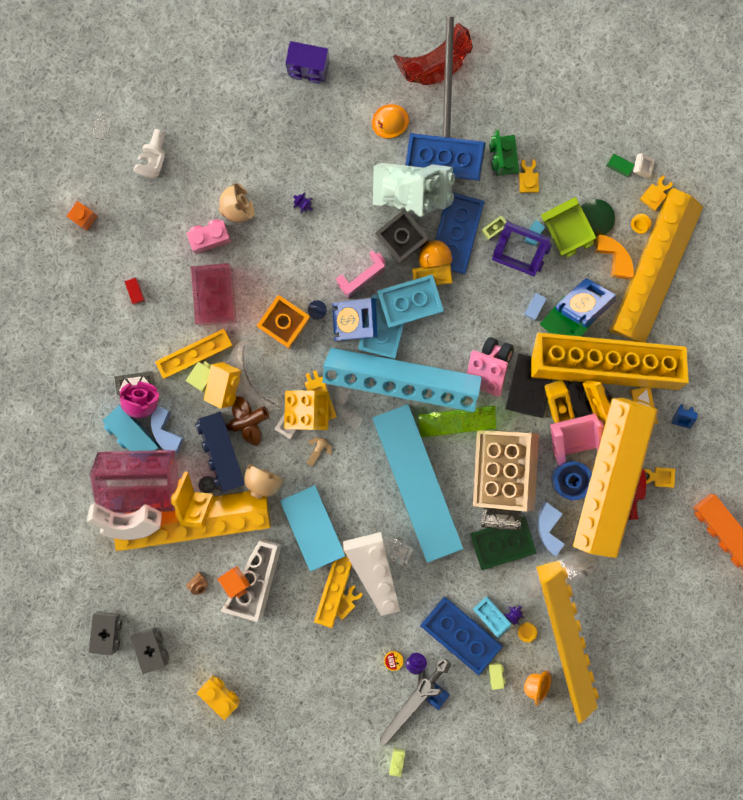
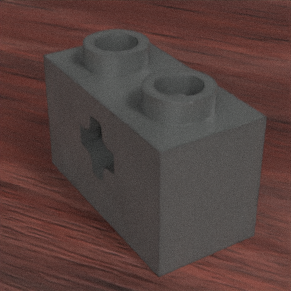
M99 611L93 614L89 653L113 655L116 650H119L120 638H117L118 631L122 628V619H119L120 614ZM106 629L107 633L110 634L108 637H106V634L103 633V631Z
M156 627L136 633L130 637L142 674L163 668L168 664L169 654L166 649L163 650L161 644L163 636L160 631H157ZM150 647L154 648L155 651L152 653V651L148 652L147 649Z

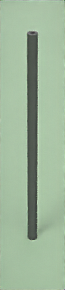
M446 17L443 137L449 138L451 130L454 17Z

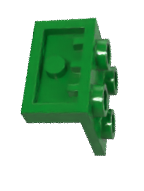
M495 130L493 136H491V141H489V150L493 152V160H491L492 171H496V176L519 174L515 135L500 136V130Z
M556 305L540 323V326L549 334L581 337L589 328H585L582 323L578 324L564 316L562 312L556 310Z

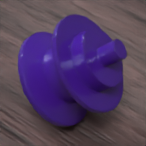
M305 192L302 195L293 196L295 199L293 208H301V214L304 211L313 210L311 207L313 198L306 199Z
M520 605L518 608L509 606V614L504 613V615L511 624L520 625L518 620L525 618L522 615V607Z
M413 653L406 660L407 670L415 675L420 674L427 666L426 658L420 653Z

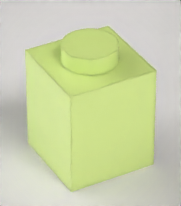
M206 361L203 364L198 362L186 379V382L205 392L211 364Z

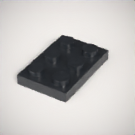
M518 354L505 410L543 418L548 399L545 385L550 384L552 379L533 378L531 370L532 356Z

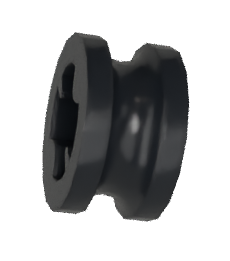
M211 476L201 478L198 483L200 491L203 493L213 492L216 489L213 481L214 478ZM211 480L212 483L210 484H213L212 488H207L205 490L203 488V486H205L203 485V481Z

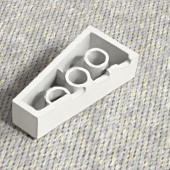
M381 532L343 541L347 557L381 616L399 612V603Z
M260 540L257 543L242 572L251 586L246 589L247 593L242 597L228 598L221 612L255 622L263 619L282 544L268 540Z

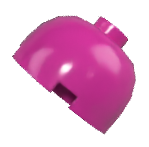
M137 382V385L132 386L129 383L120 390L121 408L131 417H148L158 406L159 393H157V388L150 383Z

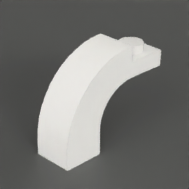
M94 503L90 506L87 522L101 528L100 534L110 538L123 540L139 539L151 535L160 528L162 512L145 504L134 513L120 514Z

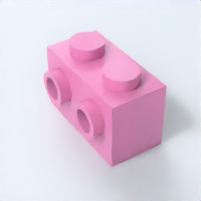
M215 219L208 222L209 225L201 227V225L192 227L191 231L186 232L192 251L195 254L232 242L223 220Z

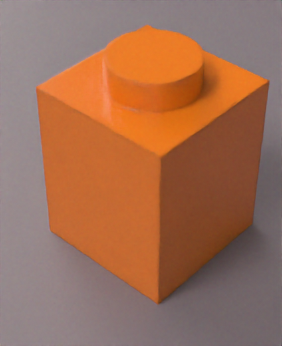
M77 201L66 217L88 231L98 215Z
M238 566L217 579L230 599L235 596L237 598L242 597L247 593L246 589L251 586Z

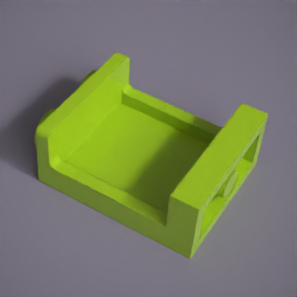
M576 197L541 214L562 257L565 255L567 258L577 253V249L581 247L586 249L595 244L594 240L597 238Z

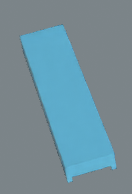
M330 348L323 365L322 383L474 412L476 401L479 397L482 376ZM329 370L337 372L336 379H330L327 376ZM352 374L355 375V383L347 381L352 378ZM371 378H374L375 386L373 387L366 385L370 383ZM390 381L393 382L394 390L386 389ZM409 385L413 386L412 394H407L405 392L408 390ZM428 389L432 390L431 395L433 397L431 398L424 396L427 394ZM447 392L451 393L450 399L452 401L448 402L444 400V398H446ZM466 396H469L473 399V403L471 405H465L462 403L466 400Z
M407 404L372 417L427 563L462 550L461 541L409 405Z

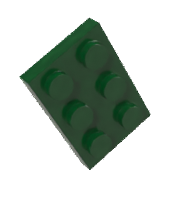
M525 516L514 519L518 527L504 526L506 524L504 522L502 525L498 524L470 533L481 570L537 554Z

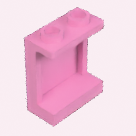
M374 251L370 252V259L374 265L352 282L348 283L343 275L336 279L337 285L348 299L385 271V260L379 252L377 254Z
M596 414L550 424L553 453L558 465L566 462L565 455L596 448L597 451L599 450L604 425L602 420H598Z

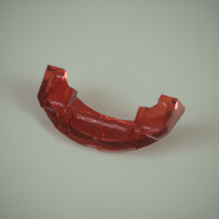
M460 23L455 24L452 75L462 67V61L468 53H471L473 48L469 30ZM446 40L435 50L419 57L409 58L394 55L393 59L404 78L411 83H420L422 85H432L444 80Z

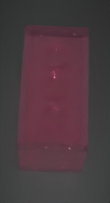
M175 450L97 452L90 472L96 504L113 512L124 513L136 512L145 504L158 511H175L174 505L171 503L172 495L176 492L179 481ZM167 479V485L107 487L106 480Z

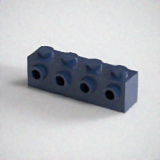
M221 411L197 419L195 427L198 435H202L204 442H201L204 453H208L210 460L207 463L210 471H214L216 478L213 481L216 489H220V492H226L245 485Z

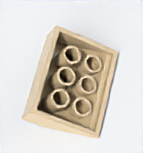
M477 430L473 492L474 507L535 511L539 434Z

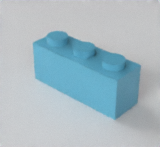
M118 405L102 420L105 424V430L111 435L114 433L118 438V444L124 449L127 448L131 452V458L137 463H145L161 448L134 417L127 415L123 411L121 405Z

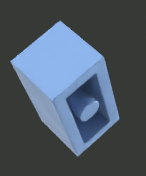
M535 293L524 315L532 320H536L547 298Z

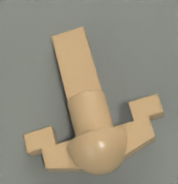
M313 437L312 440H308V443L311 445L314 442L317 443V446L306 462L312 467L324 447L327 449L326 453L331 455L333 452L331 451L332 446L325 438Z

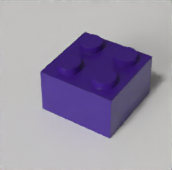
M290 41L285 62L288 75L295 80L309 79L314 84L325 82L330 61L328 48Z

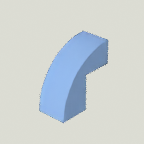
M157 406L151 415L153 435L166 452L177 456L185 438L164 429L171 411Z
M544 501L537 518L538 534L545 548L556 557L565 544L549 532L562 516V513Z

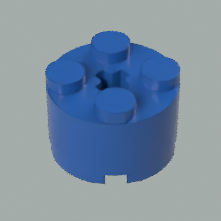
M566 461L556 466L553 470L551 484L559 496L569 500H580L587 495L592 472L583 463ZM570 476L576 478V480L573 481V485L568 482V480L571 479Z

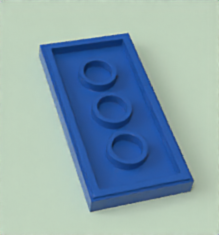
M410 133L405 166L421 168L429 165L453 167V173L457 179L480 181L486 142Z
M453 193L454 199L452 204L443 209L435 240L442 241L449 247L452 254L451 271L465 275L485 201Z
M445 596L420 624V627L478 676L504 647Z

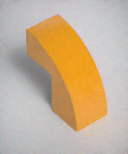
M598 235L595 241L594 253L613 255L611 277L633 278V264L626 249L616 240L605 235Z

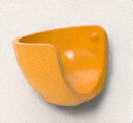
M433 240L426 243L419 254V264L422 268L452 263L451 251L442 241Z

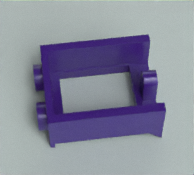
M506 220L493 251L492 261L535 277L537 271L540 272L542 270L544 255H548L552 246L550 244V237ZM511 232L540 242L531 264L502 254Z

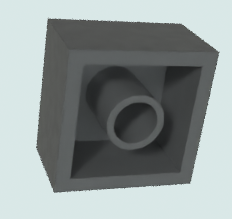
M403 209L375 232V238L399 266L429 241V237L406 209Z

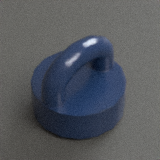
M315 300L309 304L308 313L313 319L319 320L325 317L327 307L322 301Z

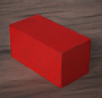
M135 277L124 281L132 304L136 305L144 302L145 298L138 279Z

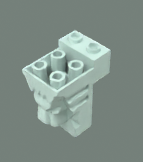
M388 163L375 165L373 205H388L398 209L406 208V211L413 210L418 216H424L436 208L445 209L452 204L454 199L452 185L455 180L453 167L429 165L421 168Z

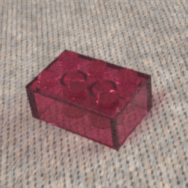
M230 263L191 266L195 324L198 326L237 323L233 272Z

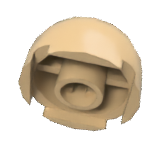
M236 183L226 188L219 200L221 215L234 223L248 221L255 215L252 201L250 200L248 203L245 196L248 192L241 184Z
M249 464L245 472L244 483L252 491L250 495L259 499L262 496L270 497L275 495L281 488L284 479Z

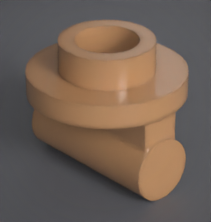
M198 572L185 586L193 595H198L206 591L208 582L204 575Z

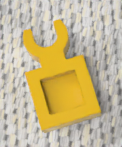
M535 159L532 160L531 167L525 165V160L521 162V168L524 173H519V193L539 192V173H533L536 166Z
M664 175L658 179L657 187L652 183L639 199L653 211L656 210L667 196L663 191L670 189L673 185L672 182L667 186L662 184V180L665 178Z
M654 467V473L649 469H645V472L648 474L646 484L654 481L653 486L674 488L675 468Z
M355 585L349 588L347 596L343 594L337 614L341 620H344L356 607L352 602L361 599L363 593H359L358 596L353 595V590L356 588Z

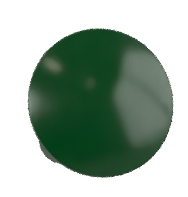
M592 199L581 206L596 237L598 235H606L613 228L615 213L607 202L600 199Z

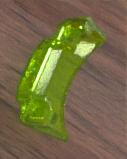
M495 406L475 408L474 412L452 410L418 415L420 436L430 437L496 429Z

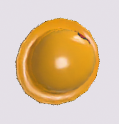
M384 105L373 115L372 129L376 135L382 138L398 137L408 128L409 116L405 109L399 105Z
M544 671L542 674H530L525 681L524 692L529 698L535 700V706H539L548 694L552 682V676L549 671Z

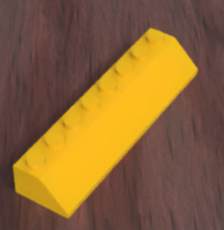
M675 188L667 193L635 268L634 277L629 282L609 332L632 342L646 343L703 209V206L691 195Z
M537 333L531 358L533 378L578 382L592 380L602 384L680 390L689 383L687 347L548 333Z
M612 398L573 547L589 554L618 558L658 409L625 398Z
M252 491L214 496V501L203 528L180 526L172 503L150 506L162 512L160 528L151 535L139 539L123 540L114 538L116 551L267 529L272 526L268 498L262 496L261 499L250 495ZM140 508L127 509L125 514L134 513Z
M556 561L537 566L536 569L570 699L579 724L598 708L596 700L599 699L596 687H592V683L595 680L592 670L588 671L587 666L591 664L588 654H584L583 651L586 648L584 638L579 636L582 628L579 619L575 620L574 614L578 613L575 602L571 603L570 597L573 596L570 585H566L565 579H569L566 567L562 568L560 562Z

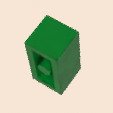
M613 154L606 166L628 177L634 164Z

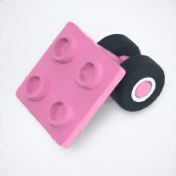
M488 337L481 353L475 350L471 352L467 374L482 376L480 390L499 397L502 392L507 367L514 352V346L509 343H504L501 347L497 346L498 340Z

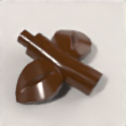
M236 396L232 406V414L235 418L226 424L227 431L233 430L237 432L242 430L243 439L251 445L258 446L262 439V433L257 424L269 419V412L263 406L251 413L250 403L245 398Z

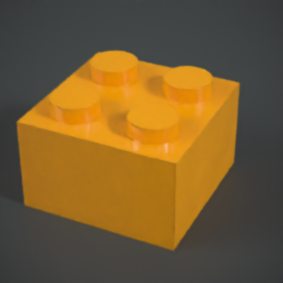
M278 294L256 327L290 350L311 320V317Z

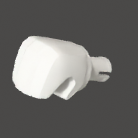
M154 129L151 143L143 146L142 150L145 153L140 154L138 160H147L148 164H136L134 172L147 178L159 176L165 158V152L161 149L164 137L166 136L164 131L160 133L161 130Z

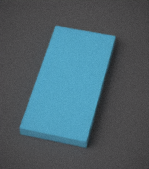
M315 485L280 501L310 572L346 556Z

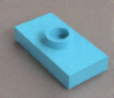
M487 596L473 608L498 639L513 626Z

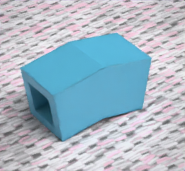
M535 220L529 230L541 234L545 226ZM528 237L524 241V243L536 246L538 242Z

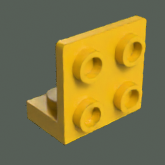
M285 391V429L328 430L329 392Z
M184 472L182 478L178 481L176 492L172 495L171 503L174 505L180 526L203 528L214 501V496L212 493L195 492L189 472Z

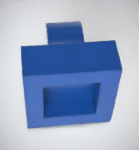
M681 404L672 418V424L690 429L697 420L698 413L694 412L693 407H690L689 410L683 409V404Z
M434 683L435 689L443 691L439 696H429L426 701L439 710L450 694L437 683Z

